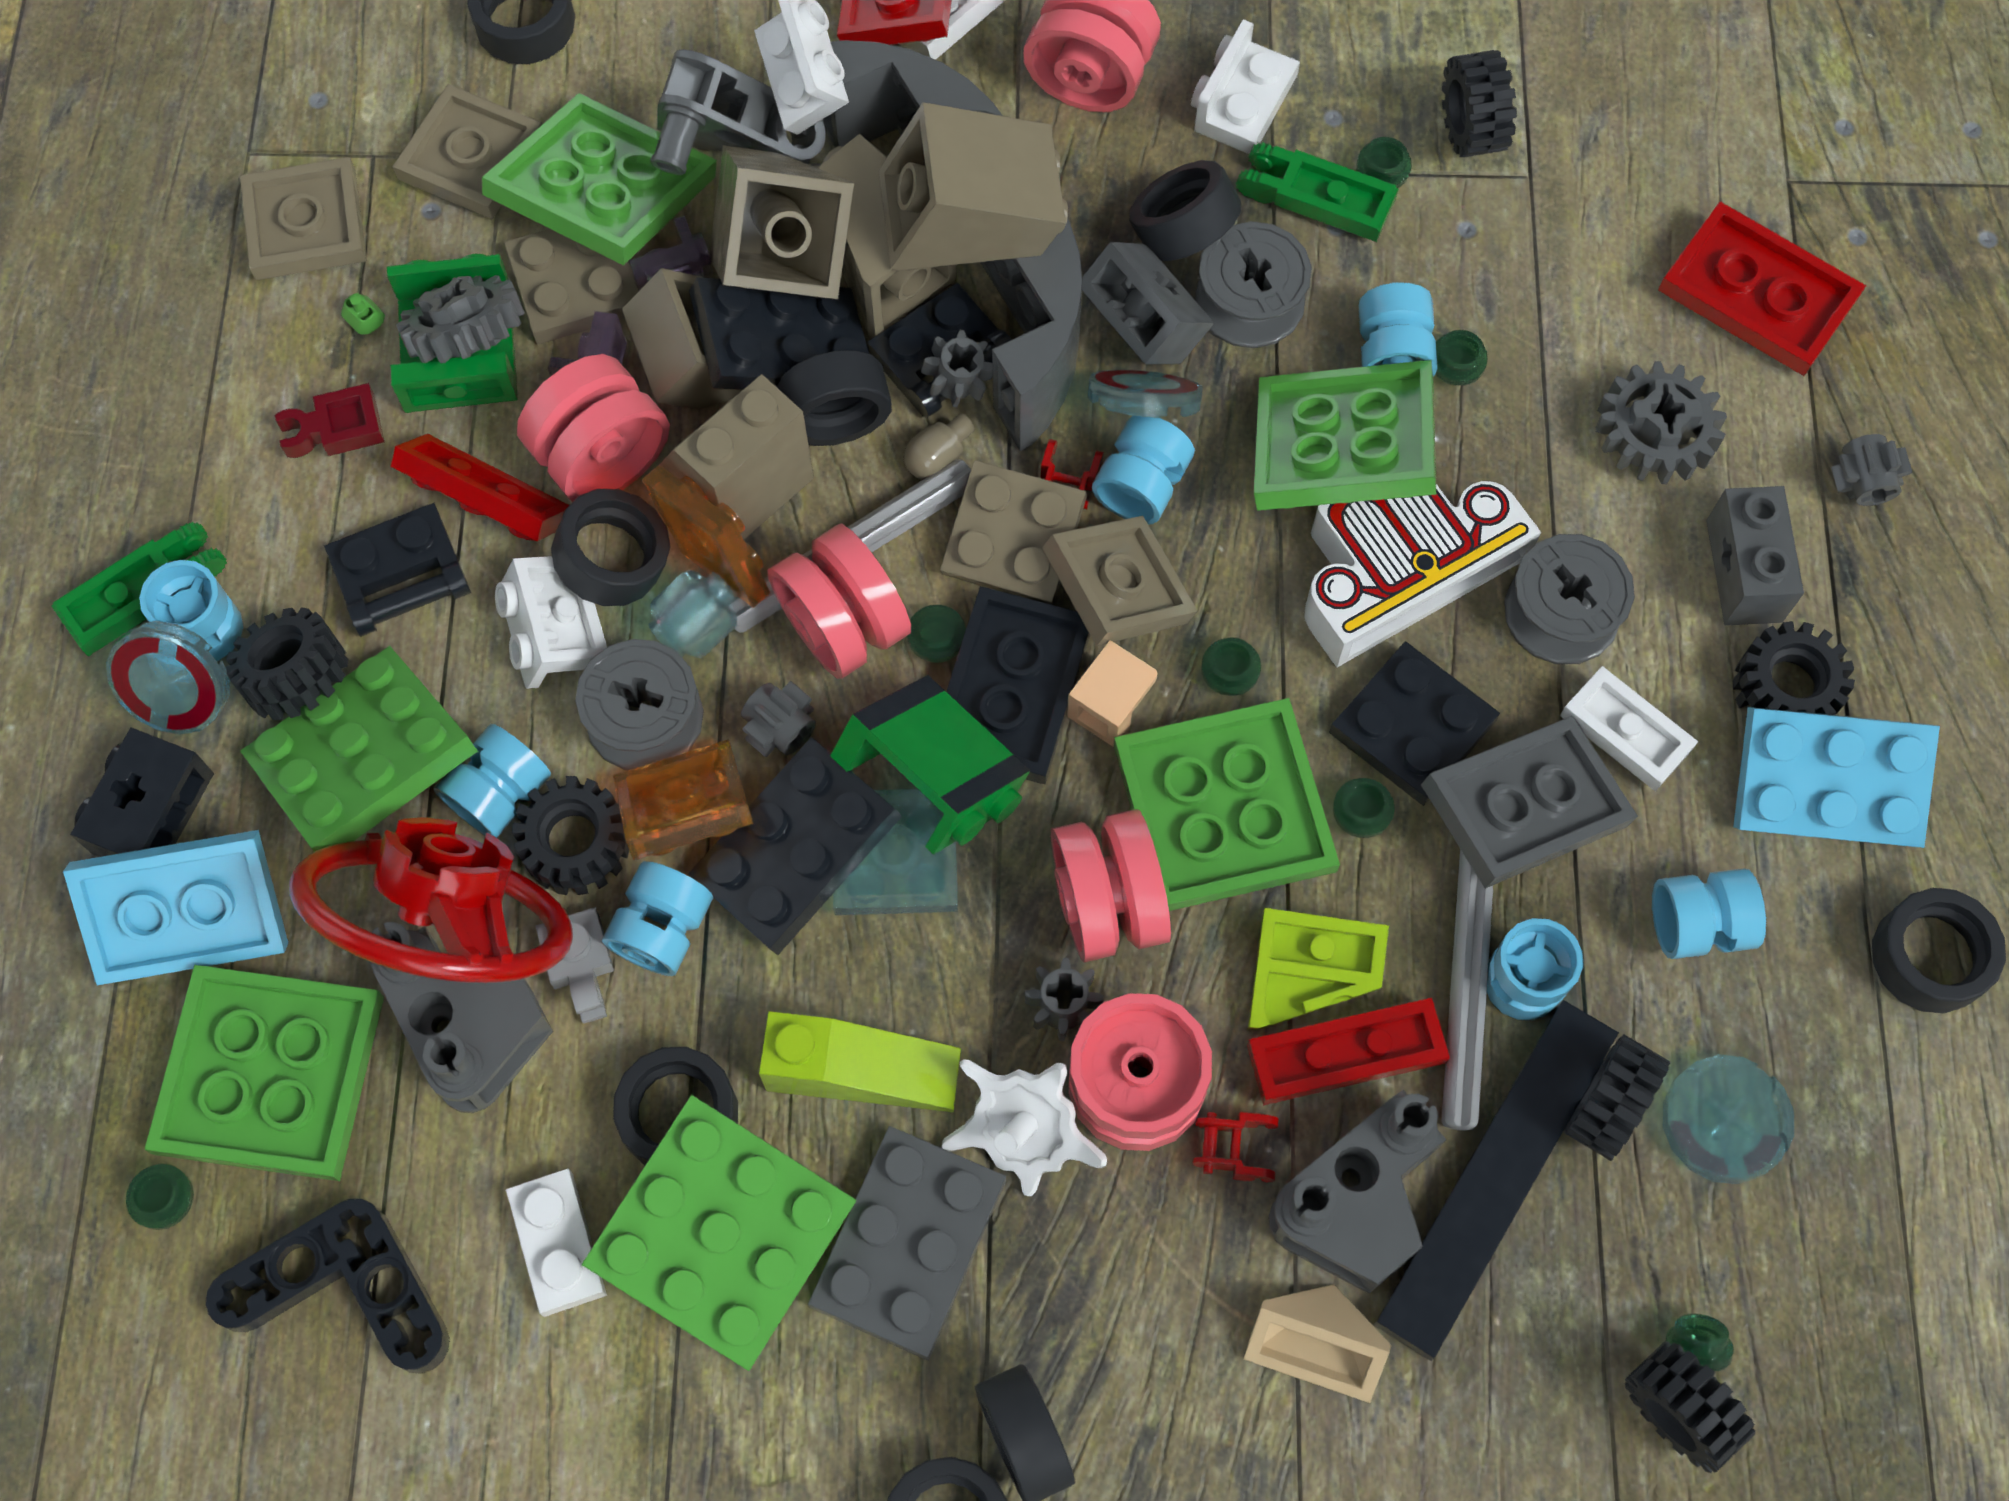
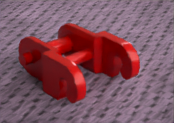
M1049 439L1041 463L1040 478L1051 482L1056 480L1079 486L1078 489L1083 491H1092V483L1102 466L1104 452L1096 451L1090 471H1085L1082 478L1055 472V465L1052 461L1057 448V440ZM1085 501L1083 509H1088L1089 501Z
M1208 1112L1207 1118L1196 1119L1195 1125L1204 1129L1202 1157L1194 1158L1192 1164L1203 1168L1204 1174H1213V1169L1233 1171V1180L1251 1182L1255 1178H1260L1262 1182L1275 1181V1171L1243 1166L1242 1160H1239L1243 1127L1257 1128L1259 1125H1265L1267 1129H1277L1279 1125L1278 1117L1239 1112L1237 1120L1219 1119L1217 1118V1113ZM1218 1131L1232 1132L1230 1159L1216 1157Z

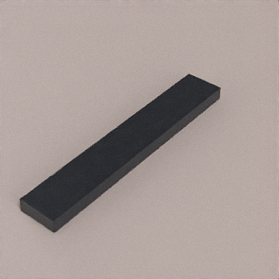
M1564 999L1562 1000L1422 1241L1423 1247L1413 1256L1374 1326L1430 1361L1435 1359L1619 1032Z

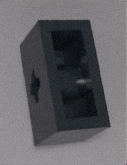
M130 727L122 743L117 744L109 753L105 762V773L93 795L86 798L79 806L74 820L75 827L70 835L91 854L98 857L176 844L211 781L214 772L196 752Z

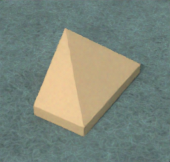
M1333 1284L1263 1300L1244 1354V1360L1370 1403L1390 1353L1391 1344Z

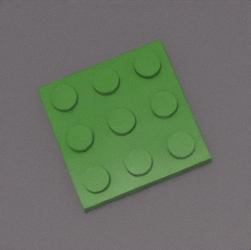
M578 93L482 177V195L624 266L716 177L717 160L692 148L685 174L675 175L662 171L650 162L652 155H654L660 132Z
M1432 360L1259 377L1254 497L1257 511L1436 495Z
M391 646L362 662L356 670L344 677L341 683L337 682L332 687L335 689V692L329 698L323 694L318 696L316 701L319 703V706L310 711L307 705H304L300 708V716L294 718L287 717L273 728L264 731L255 741L240 750L314 852L327 846L355 841L478 752L465 732Z
M1289 698L1114 737L1113 746L1131 810L1138 809L1141 811L1154 843L1169 911L1328 875L1338 871L1340 866L1339 859Z
M194 965L144 1150L158 1156L340 1181L384 996L379 990Z
M691 1095L581 1265L739 1366L750 1371L857 1200L699 1098Z

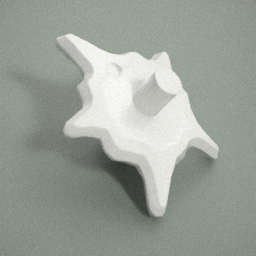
M963 1059L960 1062V1067L966 1075L977 1082L981 1090V1096L976 1102L974 1115L963 1126L943 1139L942 1149L952 1152L970 1147L984 1148L997 1168L1016 1173L1021 1180L1022 1192L1025 1196H1032L1036 1192L1043 1173L1046 1171H1060L1063 1163L1068 1159L1081 1161L1096 1168H1103L1107 1165L1106 1154L1077 1128L1074 1104L1063 1095L1062 1088L1067 1075L1065 1064L1056 1063L1036 1075L1019 1069L1004 1076L991 1073L971 1060Z

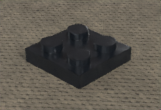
M1405 641L1332 723L1329 733L1424 806L1429 801V797L1421 786L1430 773L1464 760L1495 724L1500 712Z

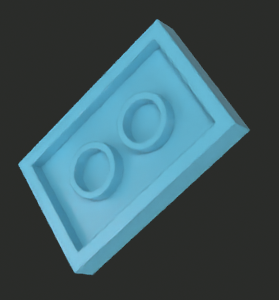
M1748 707L1733 827L1746 831L1924 848L1940 726Z
M259 830L69 862L63 871L96 985L193 969L194 965L212 966L285 953L288 946V939Z

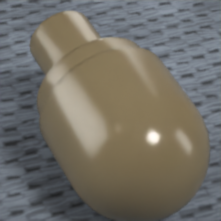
M960 413L947 425L942 422H936L925 427L909 441L904 450V464L907 470L914 477L924 480L954 460L959 459V455L963 452L961 442L975 430L971 420Z

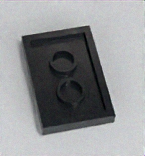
M697 277L689 289L713 389L744 390L761 374L777 387L782 376L796 364L815 355L832 351L852 350L869 354L851 288L839 287L838 299L727 286L723 285L720 279Z
M980 586L946 692L1031 770L1026 780L1046 785L1068 711V696L1076 685L1090 633L1077 611Z
M812 737L688 873L694 880L705 886L712 893L713 898L777 955L782 952L902 817L892 805L851 770L846 772L830 756L831 753Z

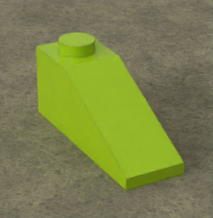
M769 1011L759 1075L767 1092L954 1112L961 1048L833 1018Z

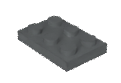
M1573 716L1430 773L1421 784L1485 889L1622 830L1638 817Z
M889 1126L856 1197L857 1201L850 1210L810 1298L809 1308L929 1361L1004 1188L1006 1176Z

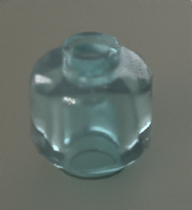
M686 570L652 600L650 611L654 620L648 625L652 633L662 644L676 650L681 657L687 654L695 658H702L732 632L738 624L737 614L731 606L738 597L733 589L717 573L712 572L705 578L696 571Z

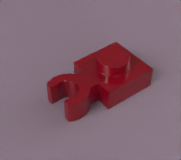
M369 383L313 396L315 411L305 413L302 410L291 408L282 410L274 415L275 421L282 432L300 429L296 436L280 440V446L289 458L305 456L314 449L316 444L322 443L328 456L385 443L375 394Z

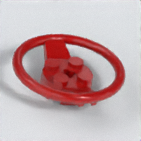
M428 817L404 818L398 820L396 832L392 833L386 829L383 839L379 833L367 832L365 840L344 842L319 849L308 855L296 866L289 882L290 898L296 911L318 934L360 958L412 975L468 983H492L524 979L541 974L557 965L567 955L573 942V928L565 909L541 886L511 869L514 856L509 847L487 832L483 843L455 834L458 822ZM376 864L373 885L377 891L391 902L400 906L398 916L403 921L416 926L434 925L447 953L402 944L358 927L327 906L317 892V882L321 877L338 869ZM504 894L525 905L543 922L548 936L541 945L513 954L509 947L502 908Z

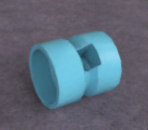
M1390 283L1367 291L1360 298L1359 302L1360 334L1367 341L1361 347L1362 367L1432 360L1433 376H1435L1437 371L1436 340L1432 334L1434 329L1433 298L1430 292L1420 285L1411 283Z
M1137 414L1130 417L1114 444L1119 453L1111 454L1106 458L1092 483V491L1096 499L1117 516L1124 519L1144 516L1148 524H1154L1159 521L1173 495L1172 485L1181 480L1190 464L1195 448L1184 432L1170 422L1152 415Z
M173 561L165 563L153 571L144 582L139 597L141 611L175 654L177 652V645L193 654L202 664L219 661L228 655V652H232L235 648L233 643L242 635V616L207 567L196 561Z
M490 724L473 743L478 752L470 757L471 761L468 764L461 763L446 774L434 787V792L451 810L483 835L487 832L497 838L517 815L514 803L518 799L529 801L528 794L534 788L539 790L549 779L551 772L540 758L516 737L503 728Z
M643 861L640 863L625 893L631 903L630 906L616 910L602 938V942L612 952L637 966L661 975L674 976L690 946L685 933L688 930L699 928L713 900V895L705 886L677 870L655 862ZM645 917L667 926L666 930L644 921Z
M1749 869L1711 872L1707 883H1702L1698 876L1686 875L1658 879L1654 884L1652 893L1653 921L1657 939L1667 958L1678 959L1707 955L1713 944L1719 951L1724 953L1758 949L1763 944L1766 934L1765 905L1757 879Z
M1532 918L1515 925L1505 935L1488 962L1487 994L1491 1003L1503 1014L1517 1020H1536L1548 1015L1578 982L1583 969V953L1576 937L1564 925L1550 919Z

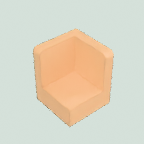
M1109 640L1069 693L1067 717L1114 747V737L1126 735L1130 731L1132 712L1156 682L1157 670Z

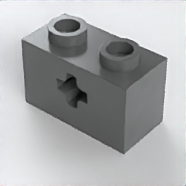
M1110 242L1082 277V291L1145 364H1181L1215 324L1146 244Z
M1785 487L1725 489L1706 520L1724 625L1783 623L1804 594Z

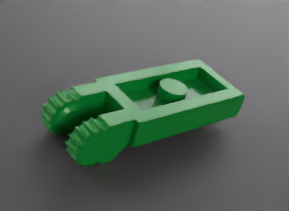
M1258 142L1257 145L1254 144L1248 155V161L1251 162V166L1259 169L1262 173L1251 168L1250 170L1245 169L1241 171L1235 183L1237 185L1236 188L1239 189L1238 192H1241L1243 196H1247L1249 199L1253 198L1255 201L1263 204L1274 202L1276 206L1375 242L1379 239L1399 190L1394 184L1297 149L1295 152L1278 146H1271L1270 143L1265 144L1264 142Z
M191 522L180 526L178 530H173L156 542L152 539L54 601L51 607L80 649L89 657L147 619L141 611L139 599L144 582L153 571L165 563L184 560L191 556L194 551H198L207 542L208 533L198 522ZM217 548L205 549L203 552H199L197 556H192L188 559V561H196L207 567L214 577L222 573L227 564L226 558Z

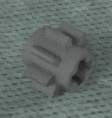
M960 330L957 337L947 343L944 339L937 336L931 348L935 357L925 358L921 368V373L933 376L934 382L929 394L936 396L940 393L942 396L951 399L953 407H958L960 400L968 395L980 401L986 390L983 381L991 380L993 377V363L984 362V352L988 343L983 341L977 344L975 341L966 338L964 330Z
M1870 434L1851 440L1842 448L1843 454L1839 456L1841 464L1831 467L1838 493L1847 492L1849 499L1855 498L1857 504L1861 506L1879 505L1896 498L1901 493V486L1904 485L1902 477L1912 474L1906 448H1897L1895 441L1891 440L1888 442L1886 436L1882 434Z
M792 681L783 690H780L777 686L775 687L772 683L762 685L749 697L741 711V717L748 722L742 729L747 734L745 740L765 757L775 747L786 756L793 754L804 745L815 729L816 721L809 716L814 711V708L810 705L812 698Z
M1065 957L1061 963V968L1051 973L1039 966L1036 969V978L1041 985V990L1031 989L1025 991V1004L1040 1006V1011L1034 1018V1028L1038 1030L1048 1024L1058 1029L1060 1041H1065L1067 1030L1081 1026L1083 1020L1089 1016L1086 1012L1087 1009H1097L1104 1001V995L1089 992L1088 989L1094 980L1095 971L1089 969L1080 974L1070 969L1069 958ZM1065 989L1070 991L1072 1000L1070 1009L1063 1010L1058 1008V990Z

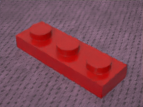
M428 433L395 446L390 467L410 476L411 481L418 487L439 491L457 500L460 507L465 511L476 515H486L508 527V531L518 538L538 542L555 533L564 511L569 507L568 504Z
M1432 998L1249 1039L1247 1043L1263 1106L1446 1064L1450 1058Z

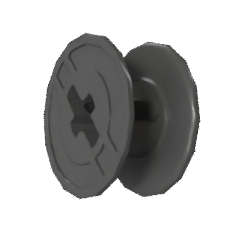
M1251 221L1233 225L1219 240L1205 248L1201 254L1200 280L1197 283L1195 301L1215 322L1210 328V332L1215 337L1233 346L1249 348L1276 344L1293 333L1304 315L1305 294L1310 287L1312 266L1306 249L1291 233L1273 224Z
M1583 534L1555 535L1538 542L1523 556L1517 574L1511 581L1504 600L1506 623L1516 642L1534 657L1553 664H1581L1600 656L1614 642L1619 626L1628 618L1635 598L1633 576L1623 558L1604 542Z
M631 639L610 645L590 660L578 680L575 702L581 723L587 729L590 743L605 761L623 770L650 772L671 766L690 751L701 733L704 709L691 667L676 650L653 640ZM642 701H650L652 706L642 704ZM629 706L637 707L639 711H631Z

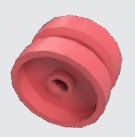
M1045 0L1041 8V17L1034 24L1024 45L1023 62L1031 78L1046 93L1066 105L1089 112L1115 111L1124 108L1135 96L1143 77L1144 65L1150 60L1160 38L1161 22L1154 6L1149 0Z
M599 354L576 360L562 367L545 380L527 400L518 418L517 436L541 466L548 467L547 472L567 498L573 502L578 496L596 489H620L623 491L640 478L655 462L668 440L670 423L663 411L649 395L639 391L634 378L616 358Z
M841 523L812 540L813 561L799 553H793L767 570L773 592L794 629L815 658L837 679H843L867 663L866 642L880 650H884L911 633V622L906 608L886 572L861 539L851 529Z
M1138 809L1105 817L1101 830L1104 856L1093 830L1086 823L1077 822L1051 828V843L1055 863L1054 873L1059 900L1075 947L1083 962L1115 955L1119 945L1117 914L1127 940L1136 948L1143 949L1170 942V914L1161 868L1147 823Z
M1128 993L1103 1002L1083 1020L1071 1046L1069 1096L1074 1104L1078 1119L1097 1139L1121 1150L1150 1151L1175 1142L1194 1124L1212 1079V1050L1202 1025L1182 1005L1157 994ZM1134 1066L1148 1069L1147 1076L1144 1078L1133 1076L1131 1073Z

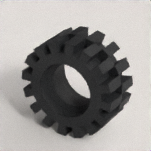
M1498 50L1452 56V58L1447 60L1448 66L1444 67L1443 71L1446 81L1442 82V92L1445 94V100H1442V110L1446 109L1447 117L1444 119L1445 128L1450 129L1448 139L1450 144H1454V152L1460 154V157L1463 158L1508 150V147L1513 142L1511 135H1515L1516 126L1512 120L1517 118V108L1513 107L1512 99L1516 98L1515 88L1510 87L1513 77L1511 70H1506L1507 61L1505 57H1501V52Z
M303 607L300 608L298 613L293 608L283 609L281 618H277L274 612L264 616L266 624L259 628L254 622L247 628L250 636L247 639L238 637L233 643L238 651L228 652L226 661L230 666L225 667L227 676L253 711L255 710L263 718L269 715L272 720H282L285 711L290 718L301 715L300 707L307 705L310 711L319 706V703L316 701L318 696L323 694L329 698L335 692L331 682L341 683L345 676L341 669L348 667L345 649L322 617L316 611L312 614L310 609Z
M1793 621L1783 622L1777 631L1774 625L1765 629L1760 637L1757 636L1734 670L1738 673L1732 680L1733 690H1742L1735 699L1738 707L1742 708L1750 704L1754 708L1836 715L1849 700L1847 696L1853 690L1855 683L1854 679H1848L1854 671L1852 660L1840 662L1847 649L1842 643L1831 648L1827 642L1833 634L1825 629L1818 637L1811 635L1814 624L1803 622L1797 631L1794 629ZM1781 662H1789L1803 668L1814 682L1813 694L1806 698H1796L1784 693L1773 681V666Z
M566 776V785L559 786L555 778L546 781L545 783L549 791L542 795L534 788L528 794L532 802L529 807L523 804L519 805L516 814L520 819V823H513L512 834L517 841L514 843L516 852L531 877L534 876L538 884L545 889H548L551 885L557 894L562 895L568 894V888H574L577 895L589 894L587 885L594 882L598 889L606 886L608 882L604 876L609 872L617 876L622 870L619 859L620 857L628 858L630 848L626 839H631L629 827L613 794L606 788L601 791L598 783L588 778L585 785H581L577 776ZM569 816L584 817L591 821L595 827V836L589 848L575 856L560 855L554 852L549 844V836L555 824Z
M1625 1034L1620 1036L1616 1044L1608 1052L1606 1059L1603 1060L1565 1127L1564 1133L1612 1161L1619 1154L1623 1145L1628 1142L1635 1127H1638L1643 1119L1642 1116L1646 1109L1652 1104L1653 1097L1660 1089L1664 1081L1663 1078L1669 1070L1670 1061Z
M1665 1341L1626 1377L1625 1388L1631 1393L1629 1397L1632 1402L1643 1409L1640 1412L1646 1421L1652 1422L1657 1427L1655 1431L1663 1439L1667 1438L1672 1442L1675 1451L1681 1456L1685 1453L1690 1463L1696 1467L1701 1466L1705 1472L1716 1473L1755 1435L1756 1430L1752 1428L1755 1426L1751 1417L1745 1414L1747 1409L1742 1402L1730 1395L1733 1393L1731 1388L1725 1382L1720 1383L1714 1377L1715 1372L1707 1364L1703 1367L1699 1364L1697 1356L1689 1350L1685 1353L1680 1345L1674 1342L1670 1344L1668 1341Z

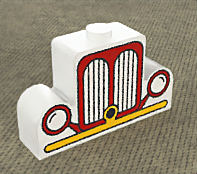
M1489 481L1471 484L1463 491L1457 507L1452 506L1437 484L1436 495L1318 505L1311 536L1331 565L1322 568L1313 579L1305 605V621L1312 634L1337 668L1521 563L1523 556L1536 545L1541 531L1507 488Z

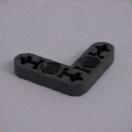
M348 1199L338 1203L223 1272L212 1282L207 1291L206 1308L208 1315L216 1324L234 1332H249L259 1328L344 1276L383 1351L395 1366L410 1373H426L442 1363L449 1351L450 1337L447 1327L389 1220L378 1207L363 1199ZM355 1215L364 1222L371 1220L372 1224L364 1229L365 1237L371 1248L380 1253L387 1245L389 1251L367 1259L362 1248L350 1239H342L350 1231L347 1221ZM300 1247L311 1249L316 1260L315 1269L311 1276L299 1283L287 1282L282 1272L286 1256L291 1251ZM359 1262H364V1263L356 1270L355 1264H356V1263H359ZM265 1268L268 1280L280 1291V1295L274 1298L273 1293L262 1289L247 1299L246 1303L249 1311L242 1316L233 1310L226 1311V1307L234 1301L231 1291L236 1286L249 1292L267 1283L259 1275V1271ZM385 1268H397L402 1273L404 1279L400 1295L392 1302L386 1304L376 1303L370 1294V1282L374 1275ZM417 1300L419 1307L407 1311ZM406 1312L417 1329L423 1332L431 1330L432 1336L424 1342L427 1353L420 1358L410 1351L402 1353L401 1348L407 1345L409 1336L402 1323L395 1319L386 1326L384 1322L386 1318L395 1317Z

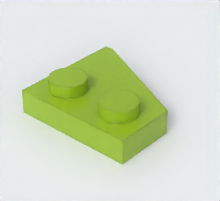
M1264 908L1248 1029L1259 1030L1382 988L1389 925Z

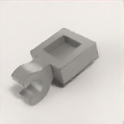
M595 907L568 915L573 928L572 945L564 959L553 968L547 970L549 981L554 989L570 986L576 1013L580 1014L583 1024L607 1017L597 976L615 971L609 949L602 942L604 930L600 915ZM543 923L535 926L540 945L548 936L547 929Z

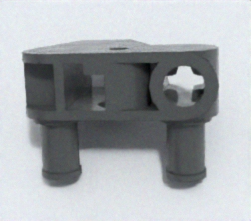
M682 49L674 53L663 93L657 105V130H660L661 133L650 162L662 171L682 175L686 173V165L692 146L699 150L722 151L723 145L780 153L809 165L810 160L819 154L823 148L826 131L822 119L798 135L790 132L791 144L783 127L772 87L705 54Z
M386 922L383 924L389 932L388 934L384 935L378 927L371 932L402 944L441 952L426 926L415 931L406 930L404 926L396 922ZM369 961L428 1084L437 1095L444 1099L449 1107L459 1112L475 1113L486 1109L495 1102L553 1033L541 1006L525 978L492 983L446 981L412 975ZM448 1020L450 1022L444 1030L436 1033L435 1029L440 1021Z
M1404 1090L1400 1091L1289 1181L1277 1195L1268 1216L1269 1229L1275 1241L1289 1252L1367 1293L1372 1292L1410 1260L1423 1245L1402 1179L1431 1156L1447 1140L1438 1130V1114L1435 1105L1430 1108L1425 1105L1430 1099L1420 1094L1408 1095ZM1351 1172L1356 1175L1358 1179L1357 1186H1346L1342 1182V1174Z

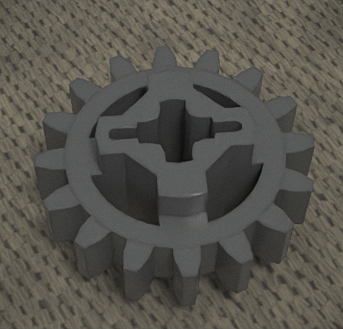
M481 275L473 278L471 276H461L453 278L449 284L441 288H434L431 291L425 292L419 299L414 300L413 304L416 309L402 311L400 315L403 321L396 323V326L411 358L419 356L421 363H427L437 356L440 363H446L450 358L461 357L465 359L479 350L486 351L491 346L497 345L501 339L508 338L510 335L507 329L520 326L519 316L525 314L511 280L501 281L498 275H494L483 282Z
M1661 361L1654 362L1649 374H1645L1638 365L1632 366L1626 379L1617 376L1613 380L1608 393L1604 394L1597 410L1601 413V416L1595 427L1596 432L1608 434L1602 446L1603 452L1611 453L1618 451L1621 457L1616 467L1622 470L1632 463L1638 467L1637 479L1640 481L1647 477L1649 471L1657 472L1661 484H1667L1674 471L1686 481L1691 478L1696 467L1705 469L1709 465L1715 452H1717L1724 440L1725 433L1720 431L1727 419L1726 412L1713 410L1721 396L1718 392L1704 394L1700 390L1706 379L1702 375L1694 378L1692 381L1685 379V366L1679 364L1672 374L1665 373ZM1642 396L1644 397V400H1634ZM1634 400L1631 407H1626L1631 401ZM1690 438H1696L1690 445L1682 449L1678 448V445H1687Z

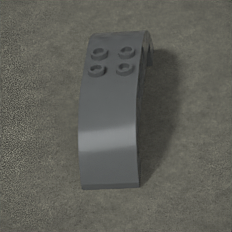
M830 41L833 52L840 60L844 69L845 76L842 81L849 103L823 118L826 134L835 148L838 146L844 147L858 134H861L869 142L894 130H898L900 135H902L922 102L1003 116L994 103L968 78L938 60L911 49L879 42ZM1068 218L1064 230L1054 238L1041 256L980 262L1024 332L1023 335L992 349L993 408L1020 451L1032 446L1049 427L1066 399L1075 374L1080 333L1082 275L1080 252Z

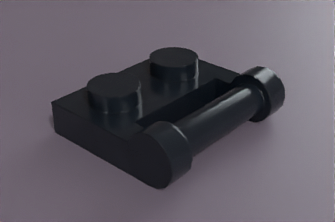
M958 283L867 342L869 354L882 364L883 371L925 418H929L941 410V402L947 399L940 393L936 396L929 394L934 382L933 380L929 383L921 380L927 376L921 373L924 359L935 357L931 348L937 336L944 339L947 343L956 338L960 330H964L966 338L976 343L983 341L988 343L984 352V362L993 363L992 349L1012 340L1004 330L998 329Z
M435 503L324 545L345 599L347 610L360 637L377 631L376 624L449 595H453L454 599H458L472 593ZM440 567L443 571L441 574L368 603L365 597L427 572Z

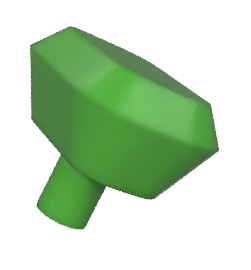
M355 293L344 301L341 316L357 333L369 334L383 324L385 320L384 312L368 296Z

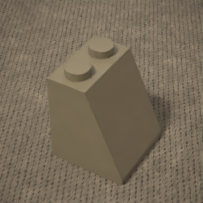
M922 102L879 169L891 269L910 270L1041 256L1054 238L1064 230L1068 218V205L1066 200L1062 199L1059 180L1060 155L1054 147L1051 124Z
M858 134L844 147L838 146L831 150L818 168L854 183L842 273L848 288L852 289L857 311L868 339L871 340L935 298L957 279L956 265L910 270L891 269L879 178V169L887 157L861 134Z
M723 145L709 255L722 284L838 299L854 183L780 153Z
M761 374L673 449L651 473L652 479L729 551H732L814 479L803 411Z

